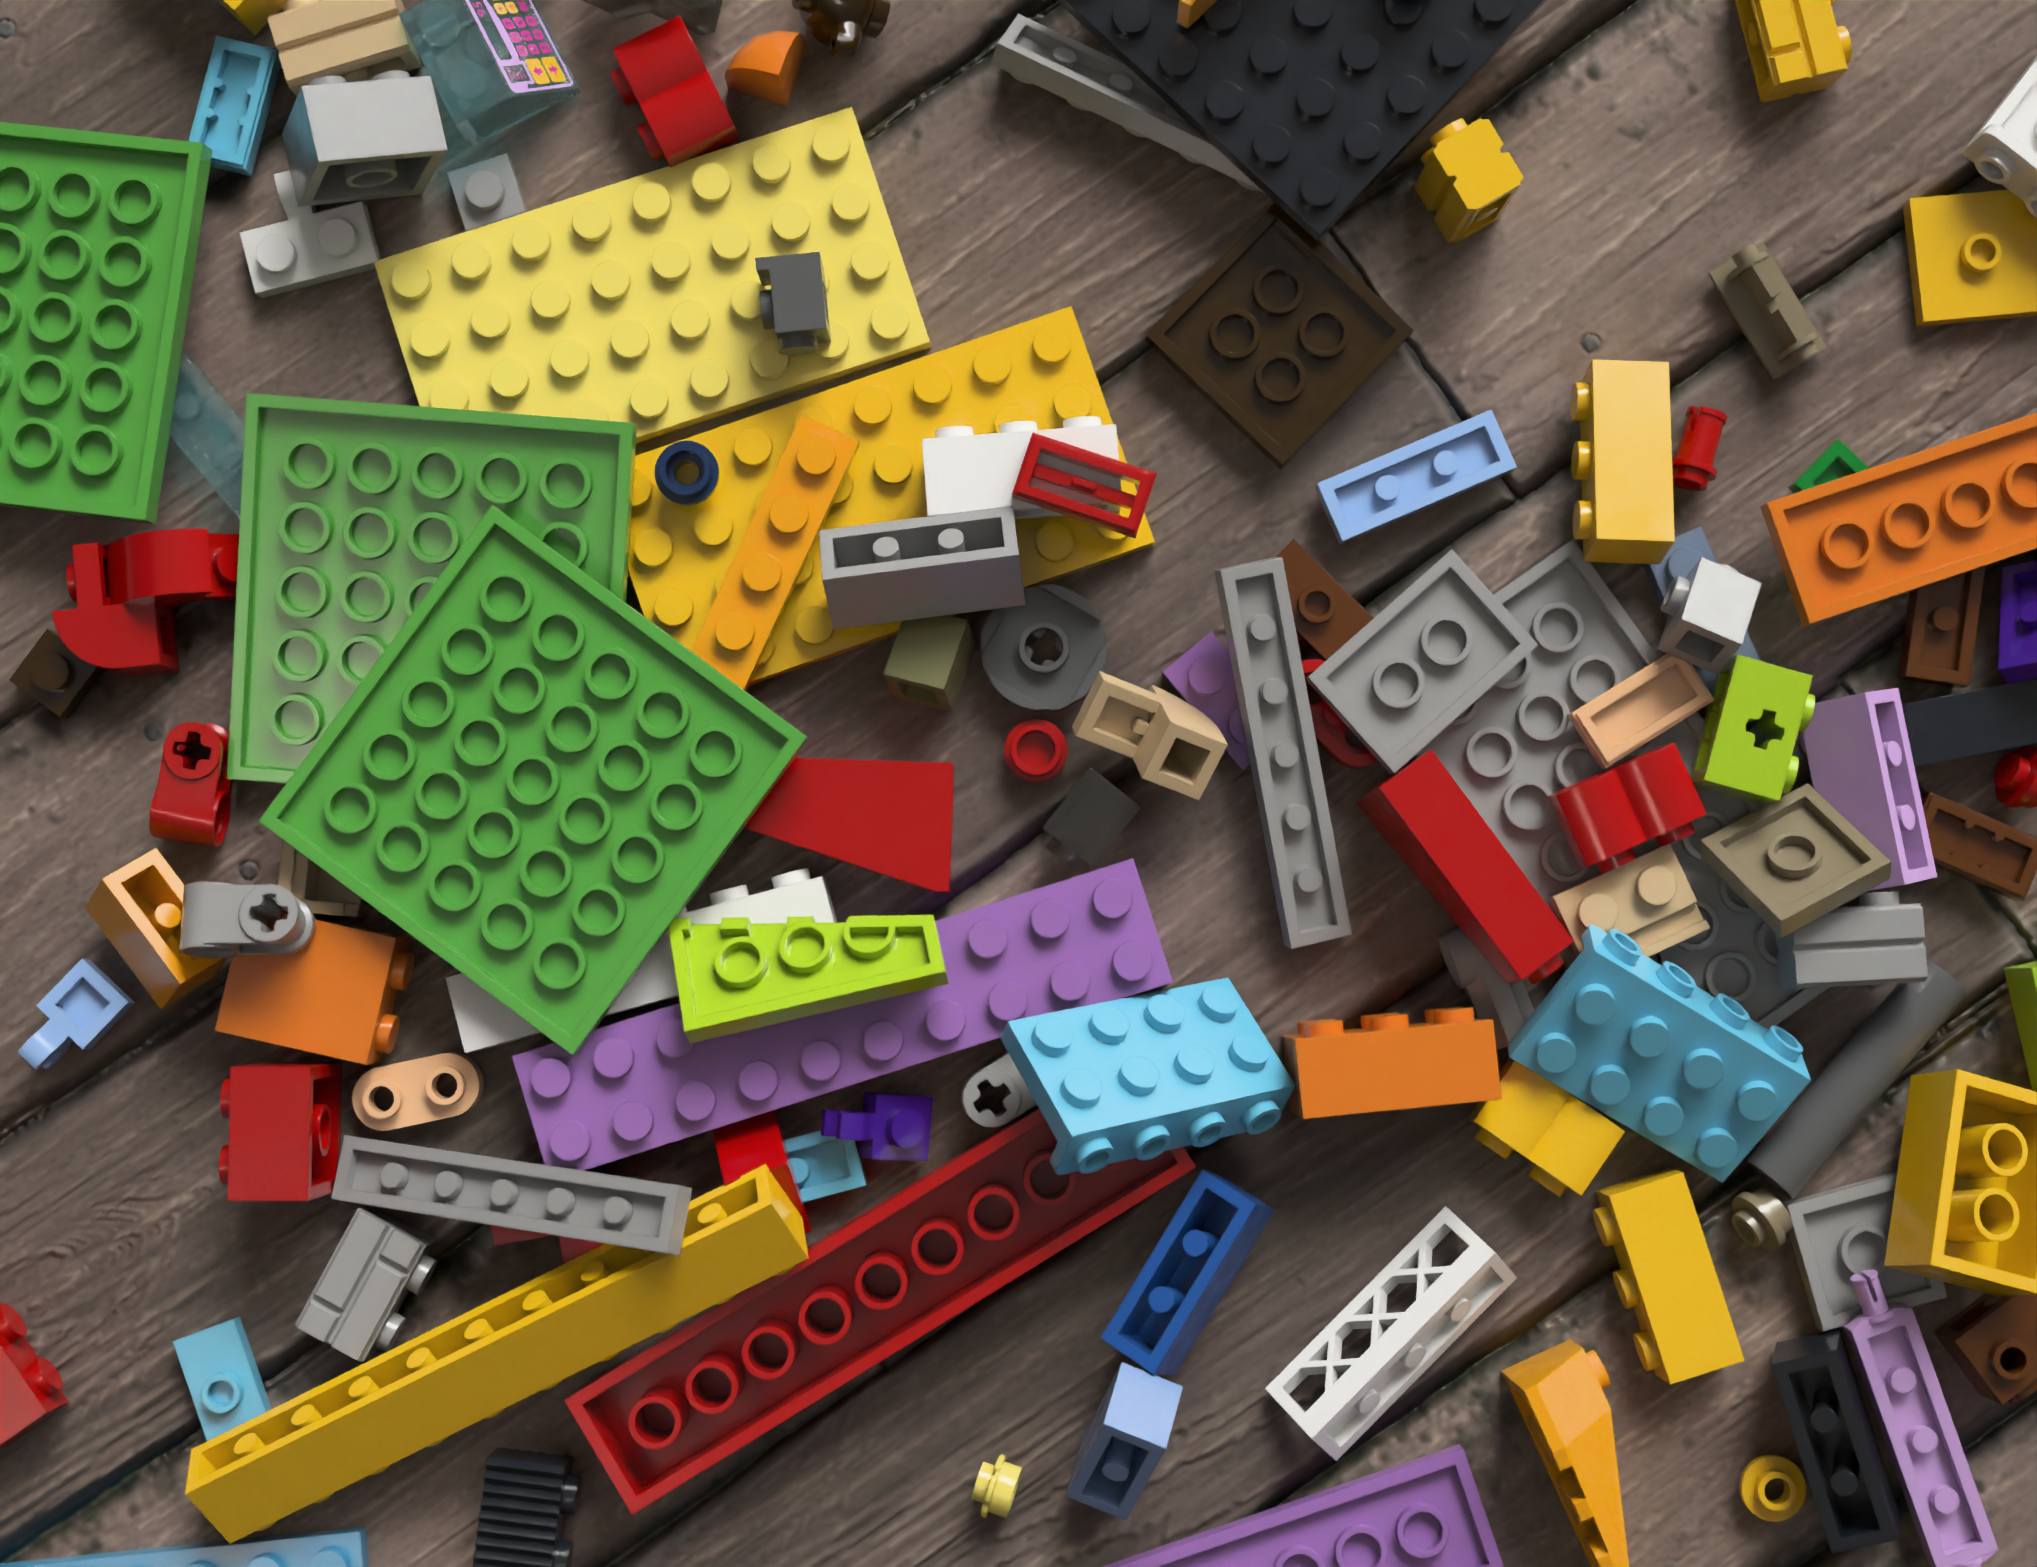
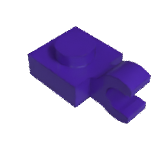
M865 1092L863 1111L823 1109L820 1135L835 1136L836 1139L861 1140L859 1156L864 1158L928 1161L933 1097L916 1094Z

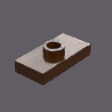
M1295 539L1276 556L1283 557L1297 636L1321 660L1326 661L1374 619Z
M1922 793L1921 800L1935 867L2014 901H2025L2037 871V837L1935 793Z

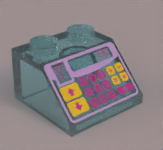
M425 0L398 14L455 126L470 148L581 92L534 0Z

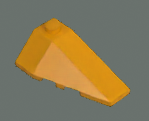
M1569 1339L1502 1370L1501 1373L1590 1567H1629L1611 1407L1603 1392V1389L1611 1386V1382L1597 1353L1594 1350L1585 1353L1580 1345Z

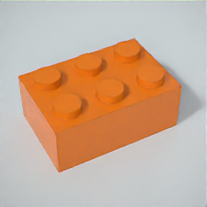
M1463 1006L1425 1009V1022L1409 1023L1408 1014H1399V1012L1360 1016L1361 1028L1345 1030L1343 1029V1020L1321 1019L1296 1022L1298 1034L1282 1036L1285 1069L1296 1085L1289 1097L1290 1112L1302 1119L1501 1100L1493 1020L1474 1018L1473 1007L1463 1008Z

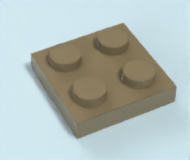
M1808 783L1782 796L1780 801L1769 803L1700 840L1701 858L1780 938L1886 882L1891 876V861Z

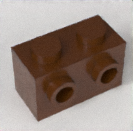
M1984 1293L1933 1332L1980 1395L2003 1405L2007 1401L2009 1403L2021 1401L2037 1390V1296H1995Z

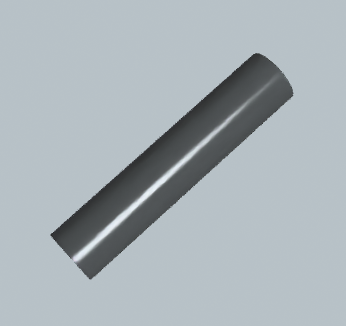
M1927 960L1928 978L1926 982L1898 983L1746 1160L1747 1165L1771 1187L1792 1200L1967 996L1965 989L1942 968Z

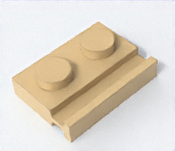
M1671 844L1652 849L1637 856L1636 859L1629 863L1600 873L1548 897L1559 922L1574 940L1570 945L1575 956H1578L1584 949L1581 935L1589 925H1595L1607 933L1611 929L1623 932L1638 944L1642 954L1647 957L1710 929L1707 920L1703 919L1696 904L1698 901Z

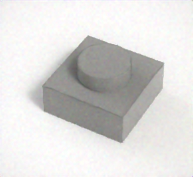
M507 153L447 172L466 231L528 212L512 161Z

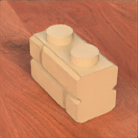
M289 0L283 5V12L268 16V23L275 46L279 52L278 56L286 82L296 97L301 86H306L310 81L319 77L341 76L346 79V82L369 81L374 76L383 72H406L419 68L422 65L402 0Z

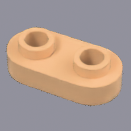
M456 1052L376 1067L364 1073L355 1084L352 1093L353 1109L363 1124L379 1131H388L455 1117L467 1113L479 1102L484 1089L483 1074L473 1059ZM444 1073L451 1074L457 1081V1090L450 1098L442 1096L437 1089V1081ZM381 1086L390 1089L394 1096V1103L387 1111L379 1109L374 1101L375 1092Z

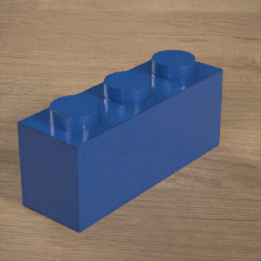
M1202 1170L1101 1336V1339L1154 1375H1176L1275 1209L1223 1175Z

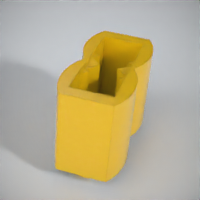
M1509 1058L1499 1072L1502 1099L1479 1102L1468 1117L1469 1120L1481 1127L1474 1138L1505 1160H1507L1513 1150L1534 1164L1527 1175L1560 1197L1566 1188L1582 1196L1625 1131L1569 1092Z

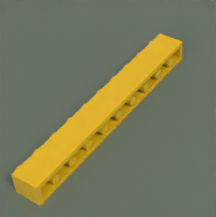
M764 1164L740 1176L739 1180L727 1186L722 1185L690 1201L680 1256L603 1244L191 1449L185 1495L230 1544L255 1531H263L271 1527L278 1520L312 1503L326 1500L334 1492L369 1475L379 1474L391 1464L419 1450L436 1446L448 1436L482 1419L492 1418L501 1413L505 1408L541 1390H549L557 1386L563 1379L598 1362H605L614 1358L622 1350L655 1334L667 1332L679 1322L713 1305L726 1303L736 1294L772 1276H779L788 1272L795 1265L809 1259L803 1218L769 1171L767 1165Z

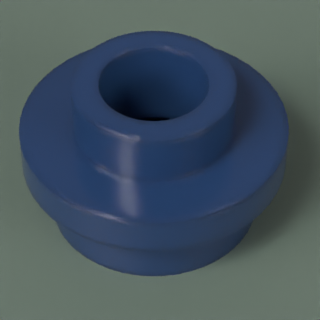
M680 441L668 446L660 454L655 465V480L659 490L667 499L679 505L690 506L705 501L713 494L719 482L720 472L717 460L708 448L698 442ZM685 464H694L699 468L698 479L690 485L680 484L676 477L679 468Z

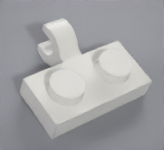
M290 170L274 174L276 188L288 220L240 232L255 294L261 298L375 269L374 261L381 259L368 208L362 201L317 212L315 205L298 207Z

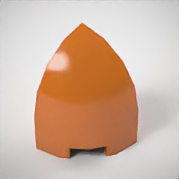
M776 30L755 36L737 50L724 76L728 89L788 106L806 50L803 35L798 32Z

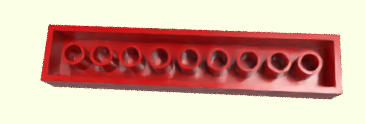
M1036 1106L807 1247L809 1259L795 1265L791 1270L782 1275L772 1276L736 1294L726 1303L713 1305L579 1386L564 1401L630 1513L633 1515L1193 1170L1196 1166L1184 1147L1164 1151L1160 1155L1148 1160L1132 1158L1111 1163L1093 1173L1085 1174L1076 1171L1058 1175L1050 1163V1158L1058 1141L1039 1107Z

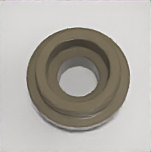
M1757 1188L1752 1193L1741 1192L1732 1200L1734 1215L1731 1220L1733 1227L1747 1244L1755 1248L1761 1246L1769 1251H1775L1785 1243V1234L1792 1229L1793 1223L1784 1205L1772 1193L1763 1188Z

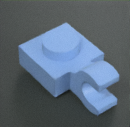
M82 958L36 1005L50 1019L23 1044L18 1053L36 1070L42 1066L49 1070L67 1052L72 1041L82 1050H90L135 1002L91 960Z

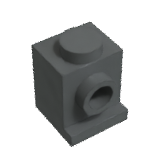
M820 252L755 258L756 271L762 286L771 285V290L760 291L764 329L775 328L779 353L790 356L805 355L816 352L818 350L817 344L830 343L831 335L825 272Z

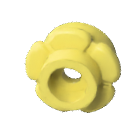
M999 1455L995 1465L983 1462L971 1499L983 1503L980 1514L984 1518L987 1517L988 1512L1007 1518L1021 1477L1022 1467L1005 1462V1455Z

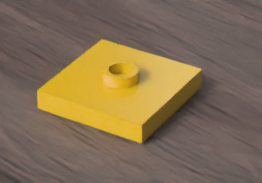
M2010 190L1909 198L1902 204L1916 327L2037 316V218L2028 211L2023 200Z

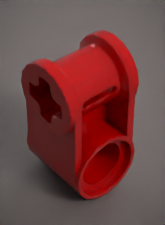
M185 722L174 727L166 736L163 744L158 785L150 808L149 829L153 837L211 847H219L222 844L230 821V795L233 779H227L229 731L225 727L214 723ZM201 743L206 747H211L209 759H201L198 756L191 755L192 744Z

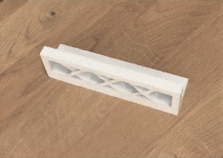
M1445 1206L1265 1389L1307 1435L1337 1461L1517 1277L1496 1252ZM1451 1230L1469 1246L1450 1266L1432 1267V1250ZM1417 1282L1416 1301L1405 1312L1386 1313L1387 1295L1398 1284ZM1371 1328L1370 1347L1359 1358L1341 1359L1342 1341L1352 1330ZM1326 1374L1324 1394L1305 1412L1289 1394L1308 1375Z

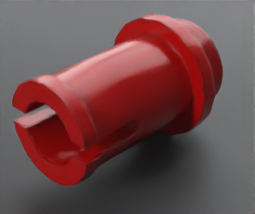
M1690 406L1686 411V421L1676 457L1672 458L1673 485L1692 491H1705L1708 482L1715 480L1718 471L1712 466L1727 416L1719 410L1700 406L1699 414H1697L1698 408Z

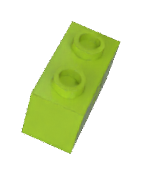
M1738 654L1731 657L1717 674L1712 692L1714 701L1709 703L1690 774L1694 786L1760 805L1778 802L1781 799L1782 793L1788 794L1794 785L1799 768V758L1792 756L1798 731L1804 732L1807 729L1815 708V696L1809 694L1813 676ZM1758 720L1757 730L1766 733V741L1754 744L1755 735L1746 731V724Z

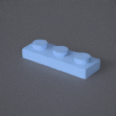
M1491 409L1321 481L1314 488L1337 541L1341 545L1513 472L1517 466Z

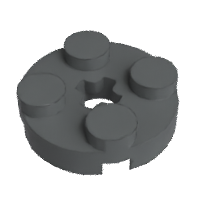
M1054 584L1027 587L1024 589L1025 605L992 609L988 615L981 634L982 666L996 692L1012 705L1032 712H1060L1085 698L1099 671L1103 672L1107 658L1105 631L1094 607L1075 591ZM1046 632L1053 633L1057 636L1054 647L1062 653L1060 658L1056 662L1046 659L1041 666L1030 661L1033 651L1030 647L1026 646L1027 640L1031 636L1041 639L1045 636Z

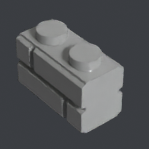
M1899 891L1863 893L1859 896V906L1838 907L1782 938L1775 933L1776 946L1778 947V980L1781 988L1800 989L1926 982L1928 978L1926 947L1923 945L1925 938L1923 908L1920 903L1900 904Z
M366 1205L358 1208L295 1325L298 1329L322 1342L331 1344L333 1348L357 1361H366L374 1356L378 1349L385 1353L388 1352L394 1345L406 1322V1318L398 1314L409 1291L416 1295L421 1293L437 1265V1260L429 1256L437 1240L378 1207Z

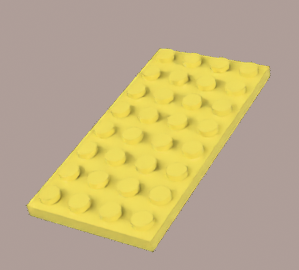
M852 107L686 160L672 168L667 166L374 261L419 406L636 423V443L931 348L930 340ZM820 252L825 272L831 342L817 344L818 350L810 354L782 355L779 353L775 328L764 329L760 291L771 290V285L762 286L756 271L755 258Z

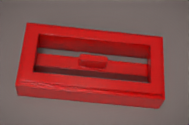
M1032 432L1012 492V498L1136 538L1157 473ZM1043 453L1139 485L1137 493L1133 495L1037 463L1039 454ZM1033 477L1130 509L1129 517L1126 518L1030 486L1031 478Z

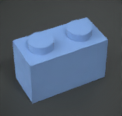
M1121 1362L1083 1436L1066 1496L1127 1520L1166 1450L1183 1386L1154 1375L1148 1370L1138 1369Z

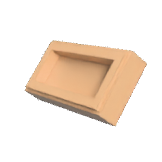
M1666 653L1567 716L1600 768L1604 769L1713 702L1714 698L1691 663Z

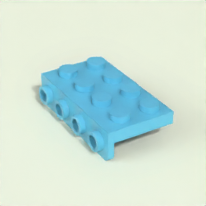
M1589 925L1581 935L1584 946L1582 952L1508 1043L1509 1058L1723 1183L1811 1081L1802 1056V1045L1786 1030L1775 1025L1767 1029L1750 1019L1748 1012L1731 997L1721 993L1714 997L1696 986L1694 979L1678 965L1668 961L1660 965L1642 954L1638 944L1623 932L1611 929L1607 933L1595 925Z
M1229 978L1007 1021L1001 1036L1004 1046L1058 1141L1050 1158V1163L1058 1175L1076 1171L1085 1174L1093 1173L1108 1164L1132 1158L1148 1160L1160 1155L1164 1151L1192 1144L1195 1147H1204L1214 1143L1219 1138L1248 1132L1254 1135L1265 1132L1280 1120L1281 1112L1296 1086Z

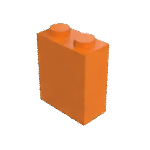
M281 911L279 919L269 920L267 927L274 931L276 921L287 919L288 913ZM314 917L316 927L313 938L306 947L297 953L288 955H239L232 957L214 1031L364 1065L381 1063L383 1053L390 1054L392 1052L400 1025L399 1016L392 1015L398 990L405 991L407 989L414 968V954L407 952L410 938Z

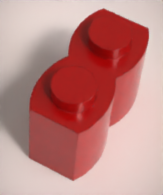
M680 15L612 48L620 67L609 72L626 106L638 101L647 119L646 122L636 127L653 161L665 156L672 168L686 160L720 150L740 140L735 125Z
M1675 742L1654 748L1547 796L1578 866L1588 867L1596 864L1600 873L1610 871L1636 859L1632 847L1655 837L1659 847H1662L1695 833L1696 831L1691 821L1707 814Z

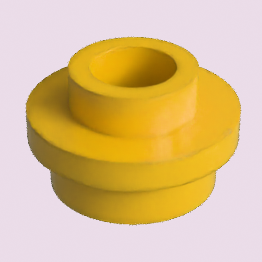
M1769 1454L1755 1458L1745 1467L1740 1477L1739 1491L1744 1505L1755 1516L1766 1521L1778 1522L1792 1517L1799 1511L1806 1497V1483L1802 1472L1793 1462L1782 1456ZM1775 1478L1782 1479L1784 1483L1783 1494L1776 1500H1768L1765 1496L1766 1484Z

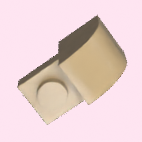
M1099 671L1072 725L1075 736L1133 758L1143 779L1200 800L1228 746L1217 725L1186 701L1154 685H1151L1148 691Z

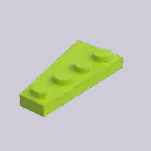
M934 915L849 916L846 922L816 923L814 916L787 917V923L751 924L749 917L722 918L721 924H692L690 918H676L669 927L684 1032L690 1044L949 984Z

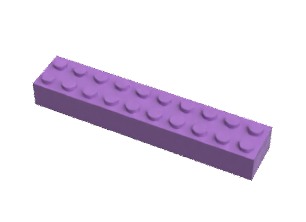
M1134 859L1125 860L935 921L949 984L691 1044L684 1032L680 1003L595 1029L575 1055H571L557 1043H551L512 1056L545 1165L581 1171L591 1169L1000 1038L1007 1021L1122 999L1172 983L1173 980Z

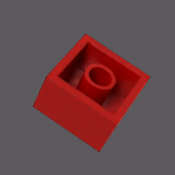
M263 1062L230 1067V1079L223 1081L220 1093L221 1114L223 1118H229V1145L222 1147L219 1157L220 1182L222 1185H228L227 1201H310L332 1193L341 1154L342 1062Z

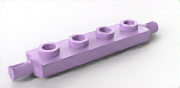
M1877 1270L1861 1271L1863 1277L1856 1273L1850 1277V1281L1853 1284L1863 1313L1856 1316L1850 1323L1843 1325L1928 1564L1931 1567H1982L1981 1564L1987 1561L1999 1549L1914 1311L1905 1303H1887Z

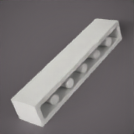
M808 868L772 877L774 889L749 895L747 885L709 894L712 906L687 912L685 907L677 917L690 918L692 924H721V919L727 917H749L751 924L787 923V917L814 916L816 923L838 922L826 878L820 876L811 879ZM669 930L605 1016L679 997ZM463 973L446 977L465 1053L480 1051L543 1034Z

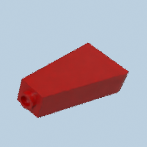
M1432 749L1404 765L1396 773L1356 801L1361 811L1506 983L1522 981L1527 978L1534 985L1553 973L1564 963L1558 953L1573 943L1574 940Z
M795 758L743 829L936 893L950 894L955 767L953 763Z

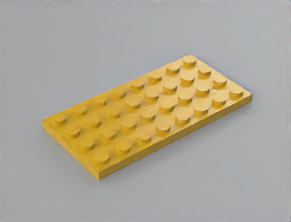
M1072 306L680 440L694 441L704 445L712 452L719 466V482L715 491L708 499L699 504L690 506L676 504L667 499L657 486L655 480L657 459L668 446L674 443L636 455L628 571L643 615L689 650L692 649L801 414L860 441V446L821 530L927 517L922 439L935 438L936 429L949 426L973 427L974 435L999 433V425L1014 421L1037 422L1038 430L1063 428V420L1080 416H1097L1101 418L1102 425L1113 424ZM1117 436L1119 461L1127 463ZM694 464L681 466L677 471V481L683 485L693 484L699 477V468ZM1121 480V491L1136 495L1135 484ZM1121 507L1120 512L1111 513L1128 518L1131 510ZM1145 512L1136 538L1069 516L1015 520L1023 589L1036 587L1154 546L1155 543ZM819 534L748 686L898 634L902 621L833 630L822 581Z

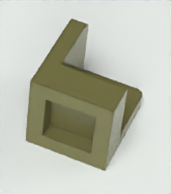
M944 615L901 622L883 673L894 698L954 712L976 647L968 620Z

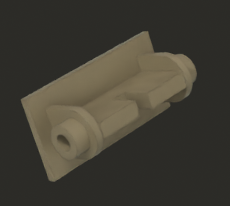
M1763 241L1757 245L1753 243L1734 254L1731 260L1708 273L1772 381L1828 349Z

